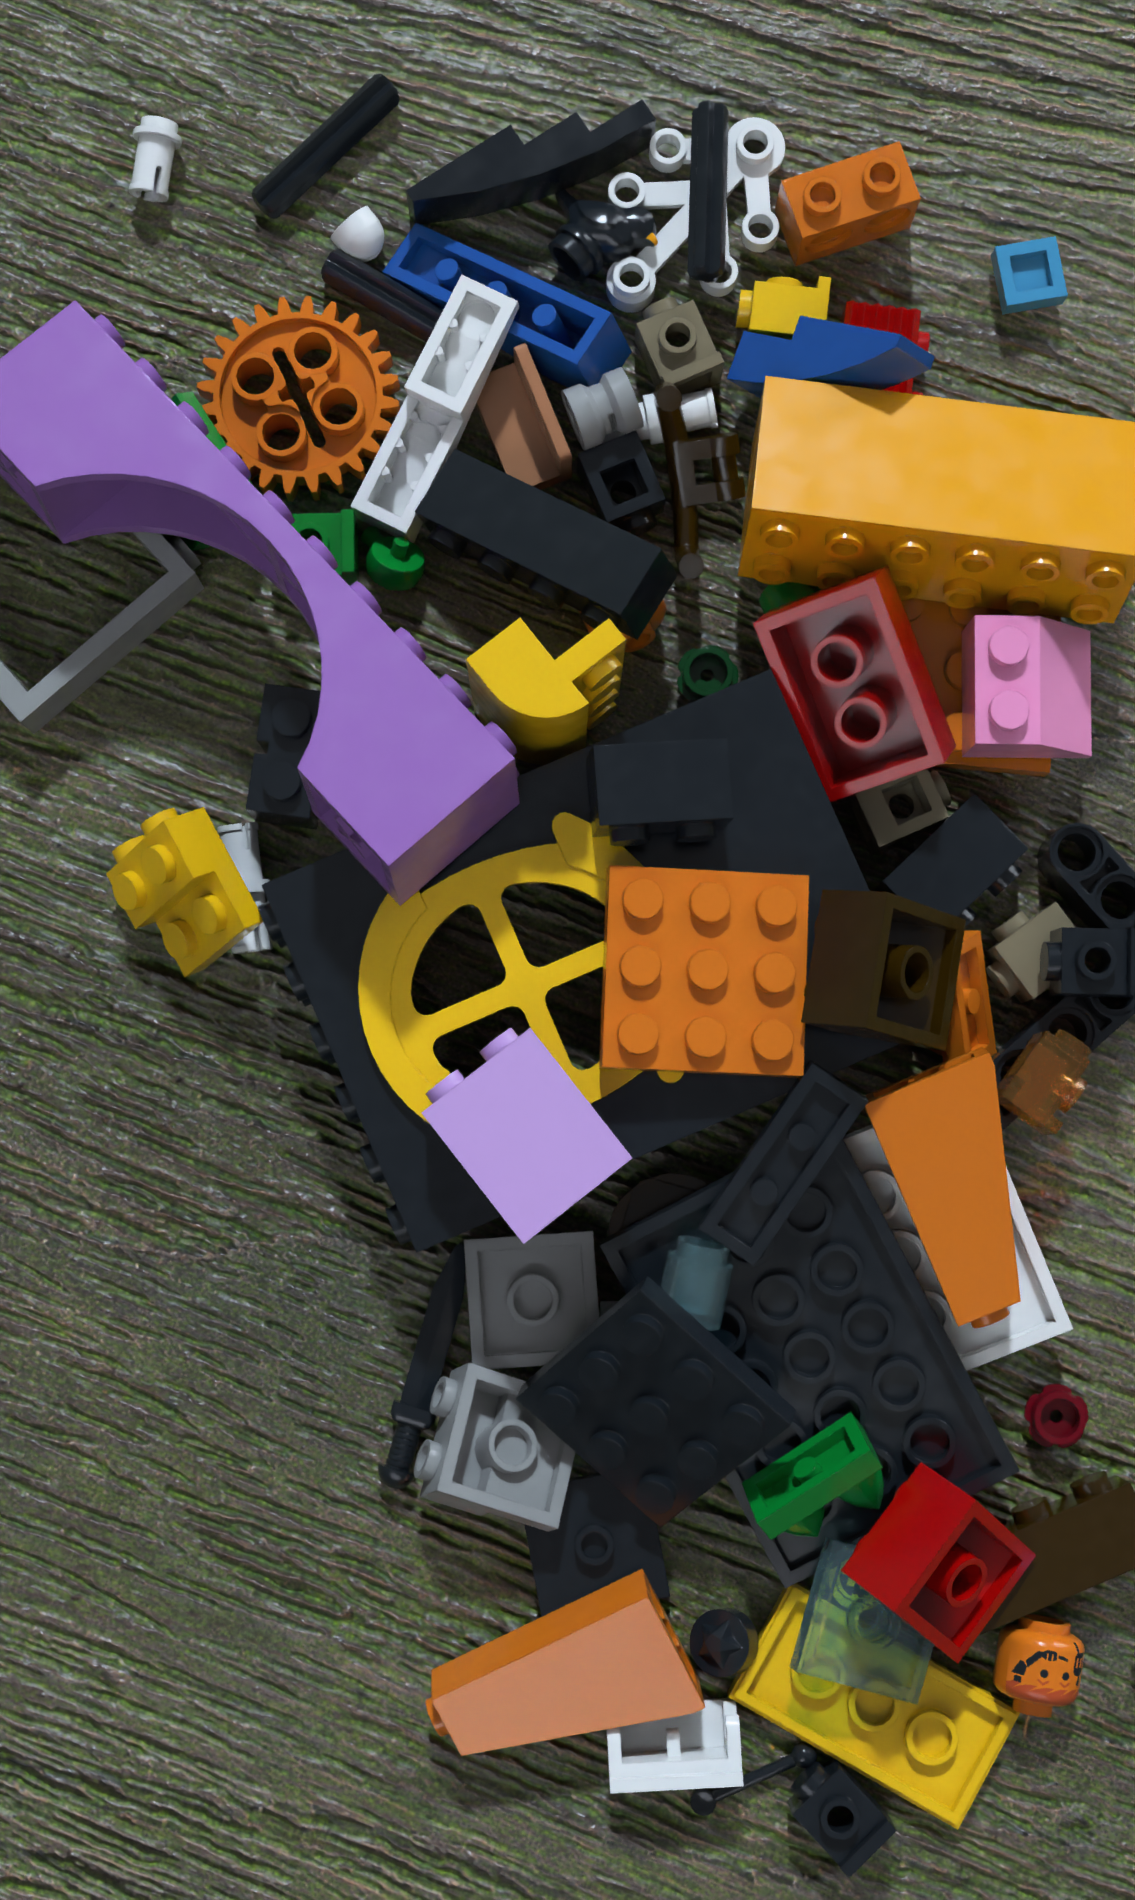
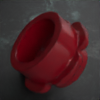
M1057 1383L1046 1385L1040 1394H1032L1025 1404L1024 1417L1030 1423L1028 1432L1042 1446L1051 1447L1053 1444H1057L1061 1448H1067L1077 1443L1083 1435L1088 1421L1087 1405L1082 1397L1071 1394V1389L1065 1385ZM1059 1410L1062 1417L1059 1422L1051 1421L1050 1414L1052 1411Z

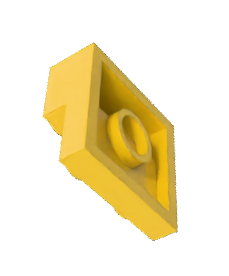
M204 807L178 815L175 808H169L146 819L140 825L144 835L132 838L112 851L117 864L106 873L112 884L113 894L117 903L126 911L134 928L138 929L156 922L162 933L166 950L175 958L184 977L205 970L263 923L255 901Z

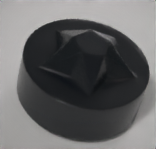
M722 1608L707 1611L696 1620L690 1633L691 1654L696 1664L711 1676L727 1677L743 1673L752 1665L757 1656L759 1641L756 1628L749 1617L739 1610Z

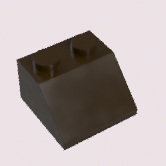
M822 889L819 914L814 927L815 939L809 976L804 989L805 1000L801 1022L841 1034L946 1051L966 920L889 892Z

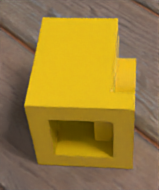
M819 276L816 288L805 287L801 281L790 277H772L766 282L755 280L753 291L740 289L735 327L747 329L748 332L791 340L800 316L827 320L831 277Z

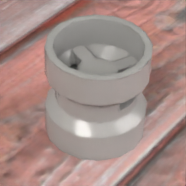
M622 367L602 374L599 383L586 387L582 384H576L561 390L567 415L583 450L602 444L605 436L615 430L627 434L644 427L637 398Z

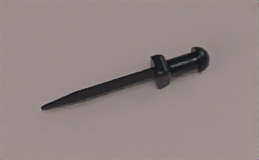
M462 1243L454 1247L432 1289L401 1400L394 1399L392 1404L391 1416L397 1422L386 1464L379 1463L378 1465L380 1479L390 1488H404L414 1480V1473L410 1470L420 1439L419 1436H421V1431L429 1429L436 1419V1415L430 1413L431 1398L442 1374L464 1295L466 1264L465 1249Z

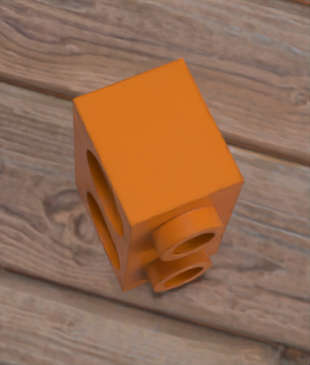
M898 141L781 180L775 213L794 265L798 266L909 229L921 197L901 143Z

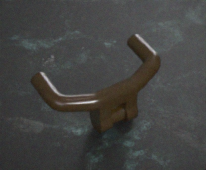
M663 382L655 388L653 395L665 446L673 506L675 560L681 574L686 578L693 579L701 575L704 569V563L699 552L697 505L735 500L746 496L744 477L738 476L736 454L741 452L739 435L736 432L689 439L681 407V392L673 383ZM711 458L714 480L696 482L693 460Z

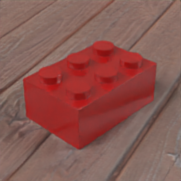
M888 565L770 609L753 623L770 669L774 674L830 802L943 764L947 761L956 743Z

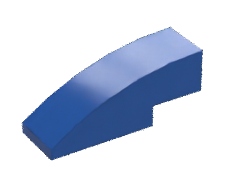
M800 316L791 340L743 331L727 380L759 398L762 396L765 376L882 390L898 385L930 370L935 356L901 334Z

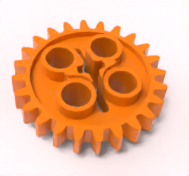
M305 296L300 312H291L285 297H279L278 315L271 317L260 304L254 305L257 323L250 327L243 320L235 317L232 321L238 337L232 341L217 335L214 339L218 350L223 356L222 359L203 358L202 363L206 372L215 380L197 382L196 388L200 396L208 401H212L202 405L226 445L232 448L248 467L252 475L249 480L251 481L257 474L260 475L259 487L262 494H265L268 490L273 491L277 483L283 484L288 501L293 502L299 486L307 485L314 501L320 500L321 483L327 481L341 494L344 492L342 474L349 471L358 479L364 480L366 474L361 460L367 457L374 461L380 449L376 439L384 440L392 426L391 423L383 418L396 417L401 408L398 400L388 397L400 390L398 375L384 374L393 366L392 355L390 351L374 353L380 345L379 335L376 330L359 336L362 325L360 316L357 313L350 315L343 323H340L336 302L331 301L322 315L315 314L311 296ZM320 349L331 354L327 363L319 368H306L300 364L304 354L311 350ZM277 351L285 353L301 392L308 399L313 418L326 441L323 447L318 448L313 444L296 403L291 399L286 381L274 359V354ZM264 374L273 378L272 385L263 393L250 394L243 390L247 380L254 375ZM338 404H348L357 410L353 419L340 425L332 424L325 420V415L329 409ZM291 429L299 433V439L289 449L276 450L268 446L272 435L279 430Z

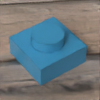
M1056 236L995 246L991 254V261L1002 315L1062 305L1068 293Z

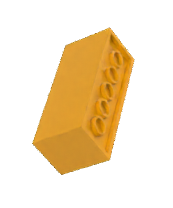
M765 376L751 447L737 576L755 578L757 581L769 585L794 582L818 586L823 590L888 565L901 601L915 598L945 602L951 607L960 609L978 606L1008 610L1010 613L1018 616L1042 614L1066 617L1078 623L1089 625L1101 622L1114 623L1135 582V422Z

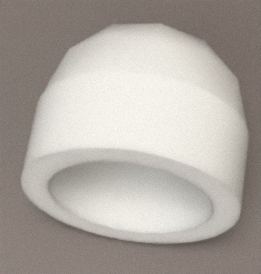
M364 206L342 222L333 232L330 239L338 249L362 262H367L376 258L382 250L384 230L380 220L368 206Z

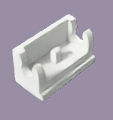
M731 1698L704 1699L705 1708L694 1714L606 1729L610 1794L743 1787L739 1715H737L736 1701Z

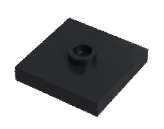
M600 1473L569 1478L558 1529L548 1532L524 1524L541 1617L642 1568L658 1599L670 1597L657 1524Z

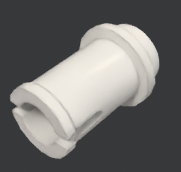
M147 115L141 118L140 126H136L133 129L132 136L138 143L132 180L128 192L134 197H141V192L145 191L144 200L166 202L169 199L168 189L174 151L180 149L183 141L181 136L177 134L178 124L174 121L160 116Z

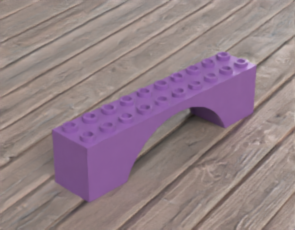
M76 300L0 358V476L63 544L89 536L117 532H149L183 537L218 548L246 562L267 577L289 598L314 633L321 653V693L318 714L310 742L297 767L313 813L401 906L520 804L517 777L520 774L513 757L517 753L515 745L497 724L490 721L484 726L468 710L472 705L465 691L452 677L444 674L440 679L437 678L423 663L427 658L426 654L408 631L402 627L395 632L390 629L378 616L382 613V609L365 586L358 581L349 586L335 571L338 567L337 561L317 537L312 535L305 540L291 525L295 522L293 515L274 492L268 490L262 495L248 481L252 475L239 455L227 445L219 450L206 437L209 434V430L200 415L187 402L183 401L177 406L164 393L167 390V386L156 369L143 357L136 362L129 357L123 350L126 346L125 342L113 324L102 314L93 319Z

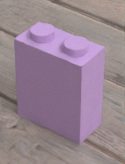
M509 1028L479 1052L486 1062L468 1077L464 1078L457 1069L430 1089L425 1095L432 1102V1105L421 1113L524 1244L630 1161L632 1157L533 1030L529 1028L518 1036L512 1028Z

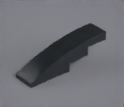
M641 99L590 132L581 117L575 112L526 144L521 141L510 124L407 189L406 196L409 216L414 223L422 225L482 216L543 199L555 194L562 188L568 189L595 178L647 150L650 146V140L655 134L656 118L644 100Z

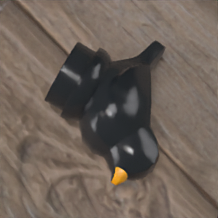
M564 188L555 193L556 201L566 214L568 224L559 227L556 231V237L549 243L548 248L556 264L576 281L582 282L590 274H597L602 269L604 263L619 262L629 257L635 249L646 246L654 247L658 244L656 221L652 213L643 207L622 209L607 202L576 200Z

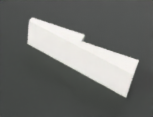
M461 274L404 386L407 396L350 506L354 509L355 515L359 520L375 526L394 537L401 536L412 543L415 542L423 524L415 510L453 450L457 448L519 309L517 300Z

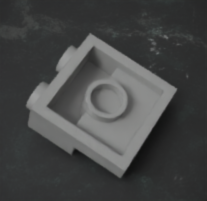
M468 1362L452 1370L449 1378L442 1376L435 1386L430 1403V1413L439 1416L434 1441L426 1439L420 1447L415 1461L414 1476L424 1480L420 1493L421 1498L478 1516L491 1513L549 1532L559 1527L575 1451L516 1400L522 1385L526 1381Z

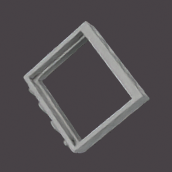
M132 532L167 573L30 690L22 684L0 659V700L30 732L35 734L204 589L198 576L193 571L201 562L180 537L175 536L168 542L159 533Z

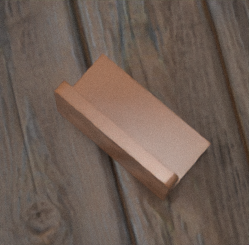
M526 343L513 347L514 363L490 372L476 407L502 471L542 490L572 478V455Z

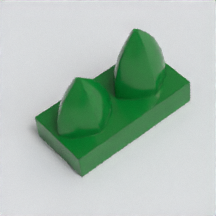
M852 1412L846 1414L741 1483L757 1524L770 1540L783 1532L794 1536L818 1537L823 1524L824 1505L835 1498H839L854 1506L879 1510L884 1488L881 1471L883 1467L864 1428Z

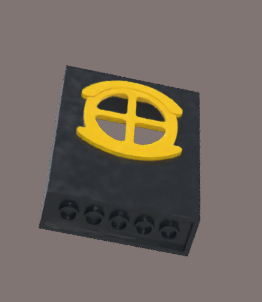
M771 669L519 775L517 783L520 804L401 906L348 849L262 884L268 902L258 906L260 915L272 941H277L280 948L287 946L292 956L293 962L283 966L285 974L298 1002L302 1001L305 1007L312 1004L319 1022L308 1026L311 1036L323 1062L328 1061L329 1065L337 1063L344 1082L334 1086L337 1098L348 1122H353L354 1124L361 1122L370 1143L360 1147V1151L375 1184L387 1182L396 1204L385 1208L400 1245L412 1241L417 1253L501 1217L500 1213L421 1113L432 1105V1102L425 1094L451 1074L441 1066L434 1054L433 1047L435 1041L445 1034L509 1007H516L522 1010L530 1028L632 1157L631 1160L788 1093L798 1078L599 1069V1062L589 1069H577L570 1062L546 1006L545 998L551 989L602 968L604 941L548 965L535 967L527 961L501 900L504 890L512 885L546 883L572 888L587 894L605 906L606 875L609 865L809 875L807 983L815 939L814 927L819 914L822 889L870 890ZM728 738L734 819L724 829L716 830L717 838L702 842H678L676 832L650 834V842L646 844L610 845V836L592 837L586 758L593 745ZM466 905L475 906L482 914L505 968L506 976L504 981L494 988L433 1014H420L414 1007L411 990L415 968L424 947L436 929L457 909ZM805 1024L804 1069L812 1060L830 1073H834L899 1044L841 1034Z

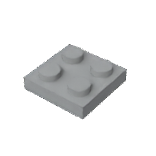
M593 1230L536 1234L524 1244L517 1236L464 1240L472 1364L487 1369L544 1366L599 1318Z

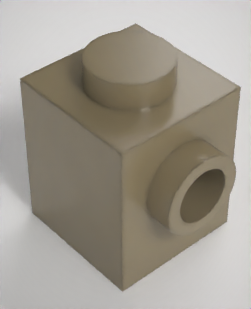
M1057 902L1042 909L1030 919L1021 910L991 932L998 943L984 952V955L991 963L986 968V972L997 989L1008 999L1015 995L1022 1004L1034 999L1049 988L1050 981H1043L1040 974L1042 944L1044 941L1050 942V931L1061 927L1076 928ZM1092 949L1086 953L1085 960L1095 954Z

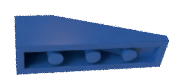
M419 223L414 224L382 272L387 277L443 310L461 274L517 300L519 309L501 349L514 357L513 347L526 343L537 371L568 388L576 384L589 387L599 383L602 374L622 367L632 352L612 312Z

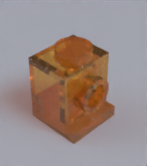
M1061 1029L1055 1035L1049 1031L1034 1034L997 1086L999 1104L1040 1134H1057L1064 1123L1053 1115L1057 1109L1063 1113L1068 1112L1082 1095L1088 1082L1081 1075L1091 1062L1087 1058L1092 1051L1079 1039Z

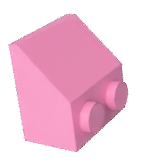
M974 615L962 631V757L1090 758L1092 756L1090 631L1042 616Z

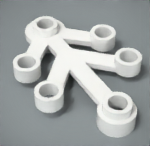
M757 117L746 118L737 122L728 132L727 197L744 181L747 214L742 222L740 236L742 243L747 249L760 253L768 251L774 246L779 232V221L770 208L769 176L776 172L782 164L785 154V141L782 133L773 123ZM664 128L657 131L652 136L649 146V160L652 166L660 172L671 173L678 170L682 164H690L691 138L685 139L679 131L672 128ZM748 140H757L762 142L766 149L758 154L750 153L745 149L744 143ZM668 143L676 146L679 153L674 157L665 158L657 152V148L662 144ZM629 172L620 173L611 180L608 187V203L622 209L631 207H643L647 210L681 208L657 233L658 244L656 246H646L636 257L629 256L619 262H614L609 268L606 279V293L611 304L617 309L632 313L646 308L651 303L655 294L656 273L688 240L690 180L644 183L639 176ZM628 187L635 190L638 196L631 202H623L615 194L619 189ZM727 203L725 269L729 273L730 278L722 283L700 281L702 289L707 294L715 297L729 294L734 289L738 276L737 264L729 253ZM755 223H763L768 226L771 234L765 238H757L750 233L749 227ZM634 271L642 277L643 281L636 287H628L621 282L620 277L625 272Z

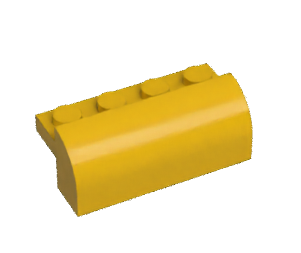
M520 617L466 659L474 712L484 725H487L490 721L497 724L515 745L517 753L514 757L524 762L545 765L586 747L587 729L590 730L600 724L618 707L614 700L619 696L626 638L608 618L554 660Z

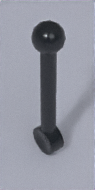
M800 1742L794 1746L792 1754L743 1775V1787L694 1789L690 1797L691 1808L698 1815H709L716 1808V1802L796 1766L804 1769L809 1768L817 1760V1751L814 1746L807 1742Z

